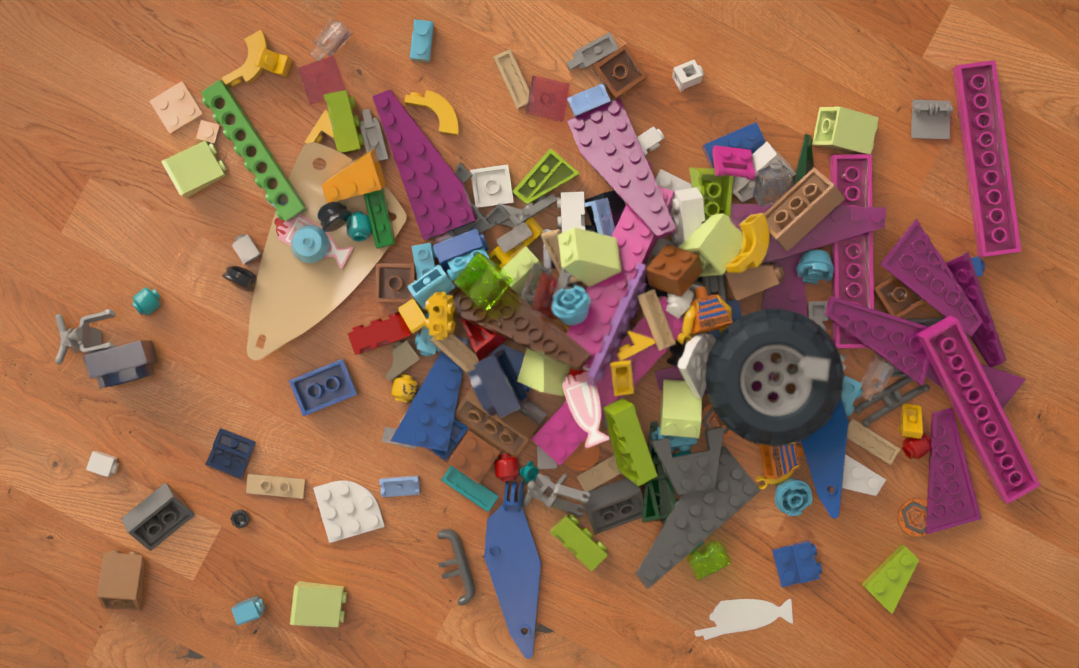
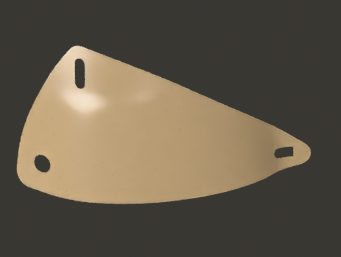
M310 142L304 145L289 176V181L308 208L301 215L322 227L321 221L318 219V211L327 202L321 185L328 178L353 163L354 160L319 143ZM315 159H324L326 167L323 170H316L313 167ZM384 186L383 191L388 212L395 213L397 216L395 220L391 221L394 237H396L404 225L407 216L394 195ZM363 194L335 201L344 206L346 205L347 210L352 214L354 212H363L365 215H368ZM283 195L281 198L288 203V197ZM275 213L262 255L252 300L247 342V355L249 358L255 361L264 358L320 322L363 281L389 246L376 249L373 233L365 241H353L347 235V226L344 224L335 231L327 232L333 238L338 248L353 247L343 268L340 269L335 257L322 258L314 263H305L294 256L290 245L278 239L274 220L279 217ZM259 335L266 336L263 349L255 347Z

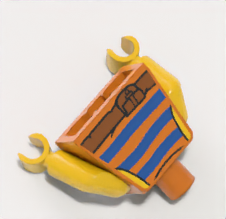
M706 287L694 290L697 299L692 301L686 310L682 333L677 337L678 342L681 344L684 343V338H686V343L692 340V337L689 336L690 333L696 335L717 329L722 333L732 323L731 307L719 295L708 297Z
M796 442L784 444V446L759 444L765 477L758 476L756 482L761 480L765 482L762 485H758V488L765 489L768 484L775 485L789 479L794 470L800 466L799 457L805 455L802 445H796Z

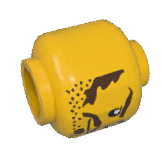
M402 374L401 378L397 377L394 379L391 395L395 397V400L406 403L414 400L418 383L412 380L413 376Z

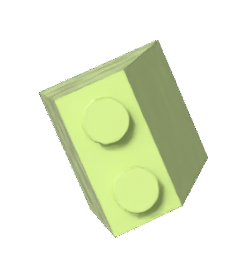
M820 107L812 145L858 155L871 154L879 117L844 107Z
M203 141L161 161L180 196L188 198L227 176L225 173L227 168L222 160L218 161L215 155L218 152L212 143L209 144L207 141Z
M716 214L709 217L678 248L699 255L703 270L699 277L723 275L726 271L725 266L742 249L744 238L743 233L733 225L727 215Z
M575 227L558 235L562 268L589 287L621 272L618 242L615 237Z
M526 246L498 272V275L524 301L532 296L549 277H552L549 271L544 268L543 264Z
M527 348L517 381L542 393L565 396L562 384L565 377L570 373V367Z
M663 379L659 412L660 435L699 438L702 399L694 398L686 381Z
M299 581L294 586L290 625L339 627L340 622H344L345 611H342V603H346L347 592H344V586Z

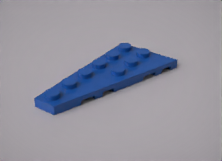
M457 337L464 345L468 347L469 339ZM442 351L390 441L443 452L448 451L463 370Z

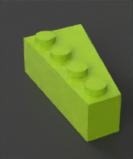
M689 167L692 188L697 187L703 196L705 221L716 214H725L730 218L733 176H716L714 168Z
M621 398L603 407L618 471L637 486L657 477L636 415L635 406Z

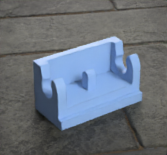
M602 83L567 98L574 117L611 102Z
M608 198L584 203L585 207L592 206L594 222L596 223L598 233L612 237L615 227Z
M419 475L379 479L382 497L420 495Z

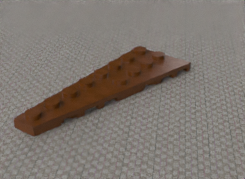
M492 275L480 278L467 285L456 286L448 294L453 296V303H455L454 315L579 371L592 358L590 352Z

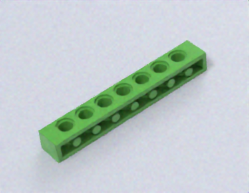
M218 80L202 91L203 103L207 108L212 109L214 112L213 118L224 127V135L235 144L233 147L235 152L239 156L242 155L246 161L244 162L245 167L256 176L254 179L256 184L260 188L263 187L267 193L265 194L266 199L270 204L275 205L277 208L275 212L280 220L284 219V221L289 222L306 211L308 208L224 81ZM224 99L225 106L219 109L218 102ZM231 115H234L236 118L233 125L228 123V118ZM241 131L246 133V138L243 141L239 140V133ZM252 147H255L257 150L254 157L249 155V150ZM262 163L267 165L265 173H261L259 169ZM273 179H276L278 182V186L275 189L270 187V182ZM283 195H286L288 203L283 206L280 199Z

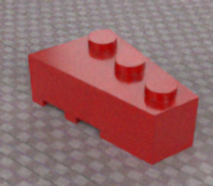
M400 312L388 315L389 319L384 321L381 318L371 321V325L367 327L359 325L352 328L353 331L347 334L354 354L359 355L412 336Z
M460 318L478 361H481L507 340V338Z

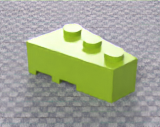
M347 90L324 94L337 151L342 154L361 151V145H364L362 134H358L357 127L360 126L358 115L354 116L353 108H356L354 96L350 97Z
M550 148L512 193L525 205H528L579 176L580 173Z
M566 513L550 529V532L592 572L608 556L607 548L600 541L596 543L592 539L594 535L586 527L582 529L578 525L580 521L573 514L569 516Z
M901 544L861 585L888 612L893 614L919 559L906 546Z

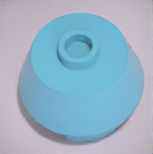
M315 225L300 227L291 239V250L294 256L305 263H314L321 260L329 248L327 234Z
M822 250L803 252L796 267L798 277H802L803 282L818 284V280L824 279L829 282L833 278L835 270L830 255Z
M574 286V289L567 290L561 288L553 295L552 311L567 325L579 324L588 316L590 297L579 286Z
M790 477L776 486L775 504L781 512L789 516H798L802 514V511L808 504L809 506L811 505L812 492L807 483Z

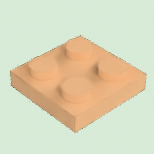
M183 81L150 100V103L170 134L203 115Z

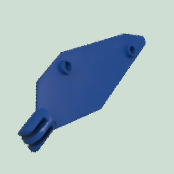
M842 398L829 421L811 434L810 437L801 441L817 495L832 518H837L840 513L849 422ZM832 486L834 487L833 493L830 492Z
M505 481L503 505L487 519L484 559L510 636L524 657L531 658L534 647L541 561L522 507L524 483L520 482L518 500H516L517 482L512 483L511 497L508 499L510 482ZM526 627L529 632L524 633L522 628Z

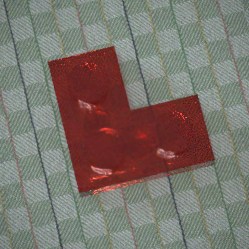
M541 272L531 311L557 320V316L552 311V296L557 286L556 277Z

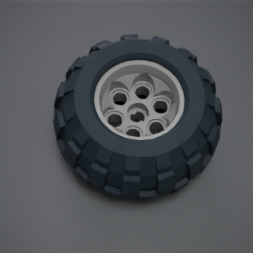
M764 309L738 318L719 335L710 351L706 364V389L715 413L729 430L755 444L784 446V444L800 442L810 437L811 434L823 427L832 417L831 415L837 404H839L843 391V364L834 341L816 322L800 313L789 310ZM777 352L781 355V359L779 362L774 363L770 360V357L773 353ZM804 356L829 359L827 380L803 378L801 376L802 372H799L800 360H804ZM756 361L762 362V370H753V364ZM792 363L796 364V372L788 373L787 366ZM771 372L779 373L778 380H769V374ZM760 381L762 383L761 389L753 390L751 388L752 382ZM789 383H793L796 386L795 391L792 393L785 391V387ZM770 392L778 393L777 400H768L767 396Z

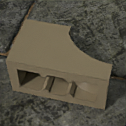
M401 339L393 345L394 350L391 351L394 357L393 365L389 372L385 374L388 381L393 380L421 359L408 340L403 342Z

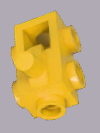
M436 292L426 301L425 309L429 311L426 329H429V335L435 336L436 340H444L455 330V322L453 321L455 303H453V296L446 295L445 292Z

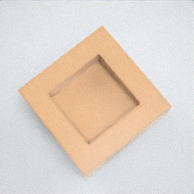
M201 120L196 139L216 144L221 126Z

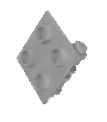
M912 100L911 138L950 139V113H953L951 101Z

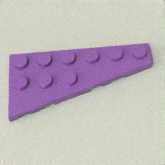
M638 262L636 267L637 276L635 280L631 278L628 284V296L622 297L610 324L612 326L610 335L605 334L601 347L602 352L596 354L587 374V384L595 387L597 381L602 380L606 365L609 366L612 362L614 350L619 349L623 334L626 335L627 331H629L631 319H635L638 314V307L640 305L638 295L644 294L647 288L645 283L646 265Z

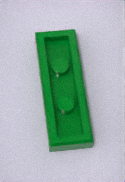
M383 188L363 194L376 249L395 245V237Z

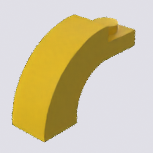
M262 30L244 39L248 46L247 60L240 68L222 77L226 86L235 87L242 83V79L250 84L262 73V68L254 66L259 48L268 49L267 40Z
M428 90L425 92V98L422 97V94L415 92L405 95L406 105L425 107L436 113L440 122L439 133L459 136L457 116L445 98Z
M764 213L752 214L739 225L744 238L741 252L725 266L728 273H742L747 268L758 267L763 261L769 245V227Z
M530 217L525 222L532 232L530 237L505 253L498 246L488 255L495 274L525 246L528 247L543 233V229L533 217Z

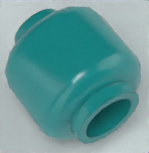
M354 212L347 218V235L353 241L361 242L367 240V237L372 234L369 216L363 212Z
M145 287L133 296L134 302L132 305L140 315L149 316L160 308L161 303L159 299L161 296L155 289L150 290Z

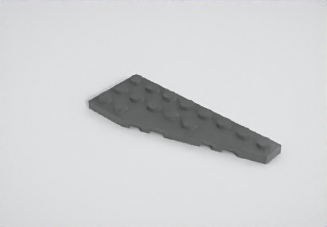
M725 446L721 448L715 488L681 495L663 524L660 533L653 541L649 552L645 555L635 572V575L646 589L653 586L761 491Z

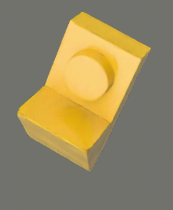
M260 47L254 66L287 78L293 60L286 55Z
M325 110L307 137L306 144L310 142L320 144L324 137L322 136L323 132L334 138L328 111Z
M411 299L398 308L412 333L426 325L427 315L425 309L423 310L415 299Z
M627 331L634 345L630 346L628 343L620 347V352L617 353V356L622 361L656 342L652 338Z
M631 361L611 363L610 369L614 396L634 394Z
M906 403L902 405L898 432L902 433V436L921 439L923 435L922 406Z

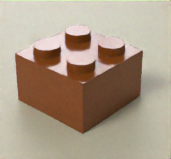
M626 44L593 67V70L614 100L620 98L647 78L646 73Z
M666 244L645 269L649 286L679 297L685 294L703 272L699 255Z
M376 263L375 302L407 303L411 299H415L408 289V285L414 283L416 279L415 264Z
M893 275L874 286V297L883 311L889 315L900 318L925 302Z
M469 429L447 463L479 484L501 450Z

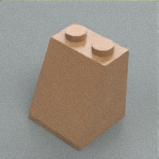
M760 263L758 267L747 268L742 273H728L727 270L725 271L736 301L785 282L784 277H786L783 267H779L778 263Z
M115 550L110 551V553L104 552L97 598L103 608L142 610L145 570L143 555L138 552L122 554L120 551Z

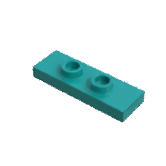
M450 465L441 481L487 512L490 511L499 495L481 483L478 484L452 465Z

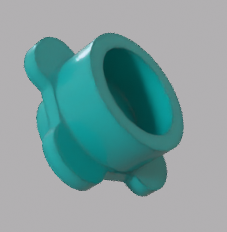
M528 461L527 465L520 469L519 474L524 478V483H529L536 480L539 470L534 466L533 461Z

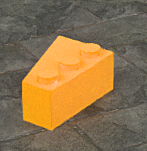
M375 148L328 178L321 185L327 203L378 191L386 185Z

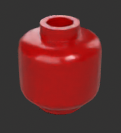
M923 433L921 439L907 437L903 440L902 450L908 458L918 460L931 450V439L926 433Z
M510 453L500 454L499 459L494 461L496 478L501 479V482L516 480V476L519 475L520 471L518 459L514 456L511 457Z

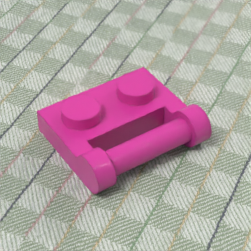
M714 146L712 153L716 176L728 175L745 177L747 180L755 179L756 171L753 168L751 150Z

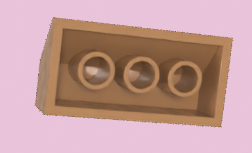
M813 168L764 213L769 227V234L788 252L845 198L830 180L816 168Z
M473 387L470 388L454 414L456 420L505 454L510 453L511 457L519 455L538 427L537 423L518 410L502 418L498 414L490 416L481 406Z

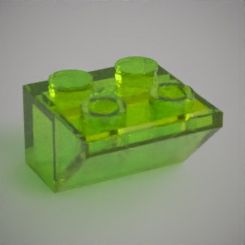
M477 252L454 282L478 307L490 309L514 279L501 266L480 252Z
M713 540L705 545V549L701 551L696 549L688 554L689 557L685 558L697 581L731 564L729 556L720 541L716 542Z

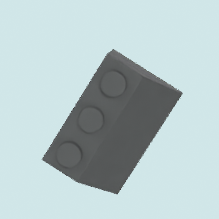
M624 478L589 491V501L584 504L596 535L642 518L644 499L639 486L628 478Z
M164 483L123 516L121 520L127 532L151 551L195 516V514L177 491L167 483Z

